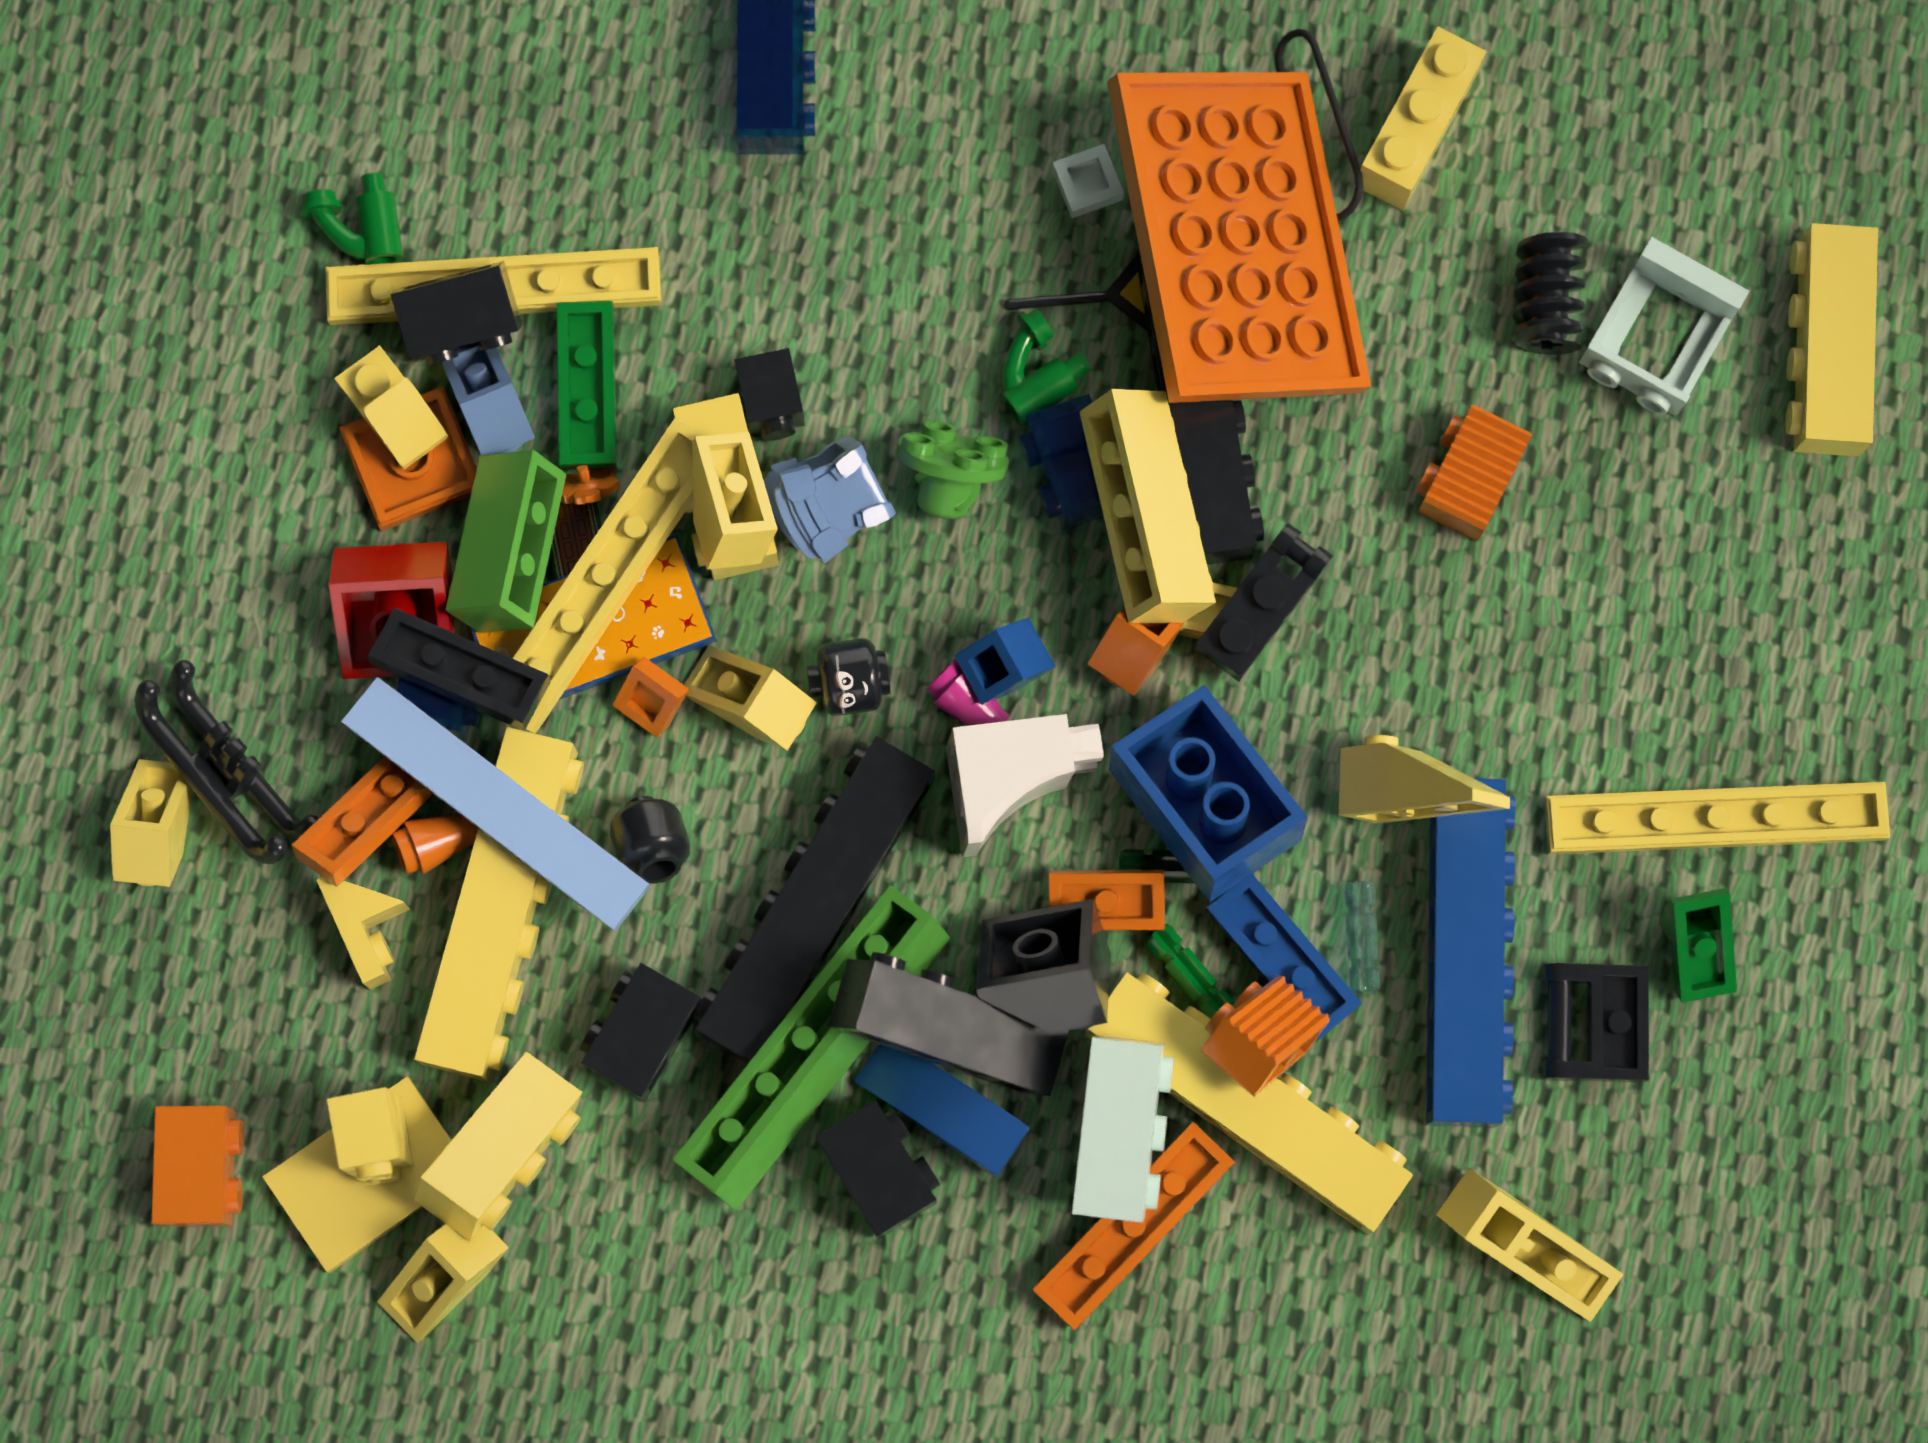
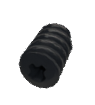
M1546 232L1527 237L1518 243L1516 255L1521 262L1516 266L1515 276L1521 283L1517 284L1514 289V298L1520 304L1515 306L1512 318L1518 326L1513 329L1511 334L1513 343L1518 347L1530 352L1547 355L1569 354L1581 349L1582 345L1567 340V335L1583 331V323L1569 319L1568 314L1582 311L1585 305L1582 300L1569 297V293L1583 290L1586 286V281L1582 278L1570 275V271L1581 270L1587 266V260L1584 257L1571 254V250L1585 248L1588 245V239L1585 236L1570 232Z

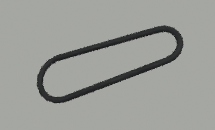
M1298 28L1289 31L1281 38L1275 53L1277 72H1285L1283 54L1287 44L1293 38L1303 37L1308 41L1355 178V190L1351 202L1341 213L1336 214L1339 222L1350 216L1358 206L1364 187L1363 176L1319 45L1314 35L1308 30Z

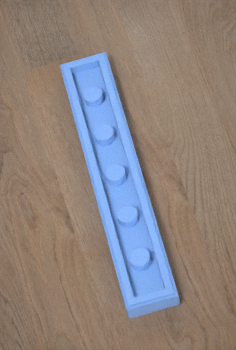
M379 677L373 681L341 721L344 726L615 932L650 888L649 883Z

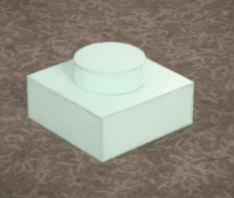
M1105 144L1053 162L1052 171L1071 218L1123 200L1124 192Z

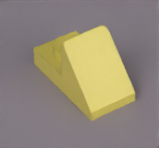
M380 345L334 378L403 470L449 438L408 377L402 375Z
M323 877L316 879L362 983L371 990L391 981L385 967L394 962L391 951L382 933L378 931L371 934L369 928L410 910V908L399 899L347 881H343L336 887Z

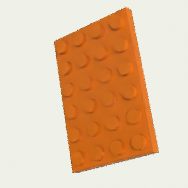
M1308 72L1116 73L1107 81L1169 403L1360 394L1369 389L1371 382Z

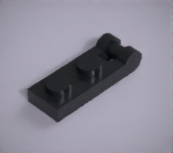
M1290 523L1283 527L1268 550L1194 647L1197 652L1238 682L1241 681L1334 557L1323 547L1319 546L1316 550L1299 538L1302 532ZM1285 556L1303 568L1295 579L1278 568Z

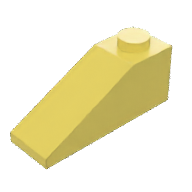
M1386 735L1364 737V745L1341 748L1340 816L1371 823H1385L1510 809V797L1422 751L1398 746L1397 737Z
M1470 1167L1436 1214L1464 1239L1590 1322L1624 1275Z

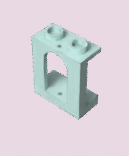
M1651 237L1579 363L1589 368L1587 370L1589 376L1598 383L1611 388H1616L1620 385L1638 395L1636 397L1637 402L1650 412L1658 415H1665L1668 412L1676 417L1688 401L1689 394L1750 291ZM1655 285L1704 311L1672 369L1663 380L1618 356L1622 342Z

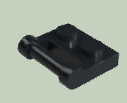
M1574 963L1543 964V983L1548 984V1061L1542 1062V1079L1547 1081L1638 1083L1649 1081V966ZM1571 984H1587V1061H1571Z

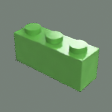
M525 450L482 455L479 457L446 606L447 612L479 633L533 629L535 625L566 479L565 472L536 451Z

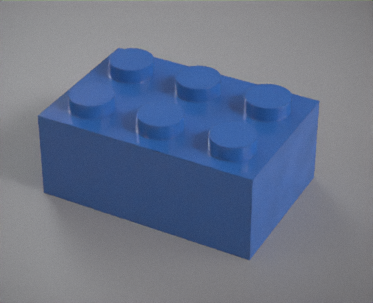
M1205 685L1111 747L1109 771L1209 902L1302 841L1308 817Z

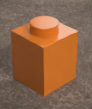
M1124 606L1114 618L1090 658L1088 665L1100 672L1109 683L1125 689L1134 696L1157 669L1184 623H1128Z

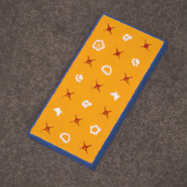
M678 535L667 538L559 700L628 675L633 665L643 657H646L654 664H658L717 642ZM568 575L543 584L535 624ZM471 627L476 643L512 659L532 630L521 629L479 633Z

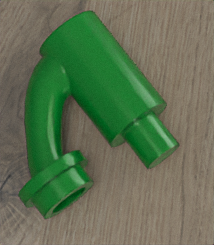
M368 173L361 177L363 194L356 198L361 234L353 233L336 217V215L341 213L342 207L341 202L336 200L334 191L319 189L302 195L303 204L299 207L301 217L314 219L315 223L331 242L347 255L359 260H365L366 265L399 263L404 259L395 195L390 191H385L383 174Z
M1036 309L1028 314L1022 312L1017 316L1021 327L1008 350L1001 371L1002 401L1015 421L1022 427L1078 390L1075 381L1091 371L1085 357L1078 352L1065 362L1056 357L1025 378L1024 368L1032 346L1034 345L1038 350H1042L1047 346L1046 341L1053 337L1052 330L1047 321Z

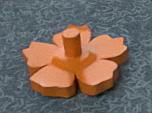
M580 465L577 467L578 473H566L561 502L581 505L600 501L602 497L610 496L620 488V482L616 479L613 469L589 471L587 465Z

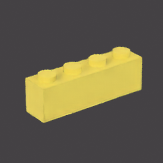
M1811 223L1800 240L1793 242L1790 254L1791 274L1798 275V294L1791 296L1788 323L1789 327L1797 328L1796 348L1791 347L1788 354L1787 379L1788 381L1796 382L1795 401H1789L1786 410L1785 430L1786 434L1794 435V452L1861 456L1873 443L1878 228Z
M1111 389L1082 409L1080 416L1128 623H1183L1210 607L1216 601L1166 391Z

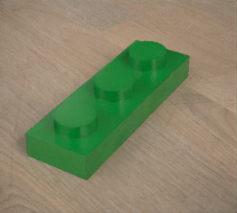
M613 301L557 303L561 470H577L578 466L587 465L588 470L617 469L615 320Z

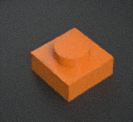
M643 657L633 665L612 706L658 738L670 726L689 688L649 659Z

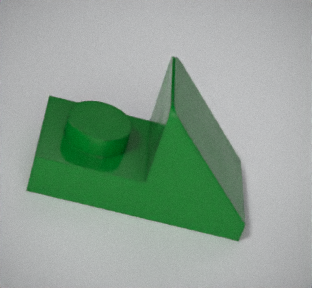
M1722 888L1670 899L1659 917V924L1671 942L1674 988L1681 1003L1737 992L1731 899L1728 889Z

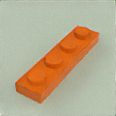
M1192 1122L1151 1165L1150 1174L1161 1175L1157 1210L1146 1209L1143 1223L1100 1218L1032 1291L1075 1331L1235 1161L1200 1127Z

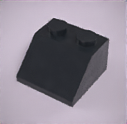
M1094 899L982 920L976 981L978 998L1049 1033L1085 1030L1094 1025L1107 1023L1111 953Z

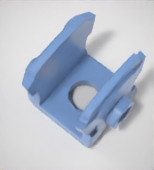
M849 435L838 438L828 444L818 455L798 462L796 458L770 465L772 471L768 472L767 477L763 479L774 519L789 542L795 548L800 549L807 558H820L824 564L849 544L846 539L864 526L866 528L876 526L896 514L891 502L886 499L866 459L867 453L862 443Z

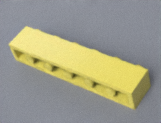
M506 727L496 767L569 822V816L561 814L567 793L574 795L577 793L584 768V762L576 760L578 752L574 744ZM479 828L414 1060L423 1066L488 1082L491 1069L500 1071L506 1057L509 1037L501 1036L506 1014L516 1015L524 982L516 980L521 959H531L534 953L539 926L531 924L537 902L547 903L552 884Z
M1126 972L1108 998L1107 1023L1094 1025L1086 1029L1085 1035L1091 1039L1094 1036L1164 1044L1163 1057L1174 1058L1171 1090L1168 1094L1365 1234L1369 1235L1375 1232L1413 1176L1411 1172L1403 1168L1407 1159L1383 1141L1378 1140L1375 1146H1372L1355 1134L1359 1125L1340 1110L1332 1106L1327 1112L1321 1110L1307 1100L1312 1092L1301 1082L1286 1073H1283L1279 1079H1274L1271 1084L1255 1097L1251 1096L1201 1052V1049L1212 1035L1205 1029L1211 1020L1210 1018L1191 1006H1188L1185 1012L1165 999L1170 992L1149 975L1141 973L1136 979Z

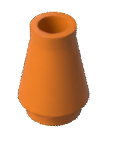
M461 814L405 821L402 824L403 828L396 830L391 837L405 874L408 875L419 871L421 875H424L462 850L474 845L478 828Z

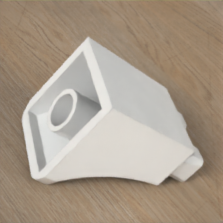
M1067 714L952 728L946 747L962 857L977 856L989 836L1016 810L1041 796L1065 789L1073 774L1095 772L1098 768L1097 762L1103 759L1099 724L1068 727Z

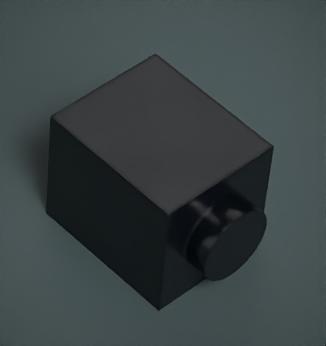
M789 348L734 359L751 437L762 435L763 440L766 441L780 440L795 434L796 427L805 426L802 403Z

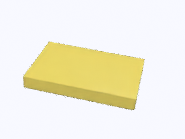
M408 1076L389 1088V1090L402 1098L414 1166L399 1169L400 1179L366 1185L365 1181H357L356 1177L339 1170L332 1129L263 1176L327 1273H331L424 1208L414 1201L420 1178L452 1141L443 1125Z

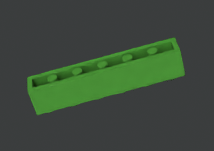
M890 885L672 1160L700 1184L737 1211L870 1042L828 1027L847 959L870 960L872 952L883 953L906 961L904 971L920 976L921 970H926L951 939L934 916Z

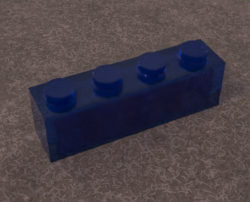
M737 0V142L739 155L805 154V136H816L815 103H805V84H816L815 51H805V32H816L815 0Z

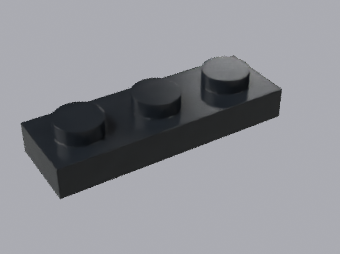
M395 607L368 654L371 665L523 731L526 730L550 684L549 674Z

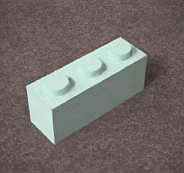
M1103 1036L1092 1037L1072 1214L1143 1223L1146 1209L1157 1210L1161 1175L1150 1174L1152 1151H1164L1167 1116L1157 1115L1159 1092L1170 1093L1174 1058L1163 1057L1164 1044Z

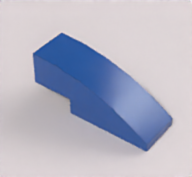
M880 1044L854 1080V1083L887 1106H893L897 1113L946 1147H950L995 1179H997L1030 1129L1029 1126L932 1062Z

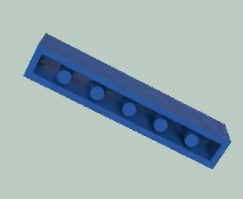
M1474 778L1506 795V779ZM1506 795L1510 797V809L1430 818L1427 1126L1496 1128L1503 1124V1114L1510 1115L1512 1112V1081L1503 1080L1504 1057L1512 1056L1514 1041L1512 1022H1504V999L1511 1000L1514 990L1513 966L1504 965L1505 943H1512L1515 925L1513 908H1505V886H1513L1515 876L1514 852H1505L1506 829L1513 830L1515 823V797L1512 795Z

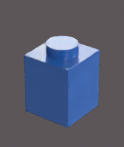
M1029 618L997 628L954 655L981 705L1018 691L1056 667Z

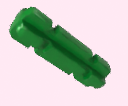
M1165 924V930H1156L1147 938L1145 942L1146 947L1158 961L1164 960L1166 963L1164 969L1192 1003L1197 1000L1201 1005L1199 1011L1210 1019L1226 1003H1230L1233 1006L1235 1002L1224 989L1219 991L1215 987L1217 983L1215 978L1189 947L1184 949L1180 945L1182 939L1170 925Z

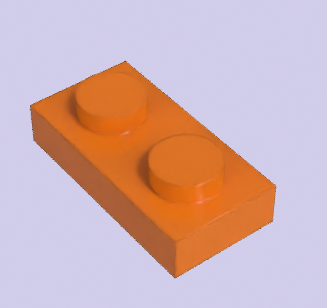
M1050 870L1049 907L1094 899L1103 930H1165L1164 870Z

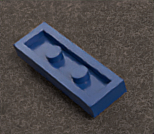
M1253 874L1227 890L1206 908V913L1267 984L1277 976H1285L1286 983H1293L1295 991H1302L1303 998H1311L1312 1006H1319L1321 1014L1329 1015L1330 1021L1316 1039V1042L1362 1004Z

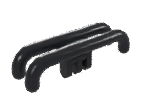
M180 660L174 664L170 675V686L176 705L204 740L198 753L193 755L162 716L157 702L160 694L159 685L154 680H143L136 689L134 702L138 719L148 736L237 845L251 859L261 864L277 863L287 853V841L282 836L277 835L270 837L267 841L264 840L231 800L247 792L271 823L286 838L294 842L319 817L310 814L301 820L293 814L259 772L261 763L254 755L247 758L244 754L247 746L240 738L233 740L230 737L233 729L226 721L219 723L202 703L193 686L195 667L190 661Z

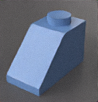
M478 342L467 344L457 349L458 357L442 362L481 456L514 452L523 443L535 438L497 348L480 351Z

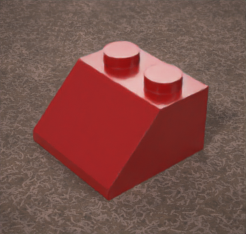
M448 542L334 548L328 585L343 679L397 677L390 672L371 665L368 658L370 650L394 607L455 633L454 616L446 611L449 589L452 583Z

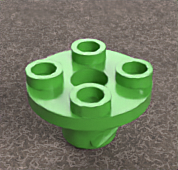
M926 421L923 424L922 431L902 435L898 439L896 456L903 464L918 471L914 478L920 485L917 497L919 508L931 516L942 519H957L965 516L969 512L971 505L978 498L981 483H991L1003 479L1007 474L1009 459L1006 456L1008 445L1005 441L990 436H978L974 439L956 434V427L941 421Z

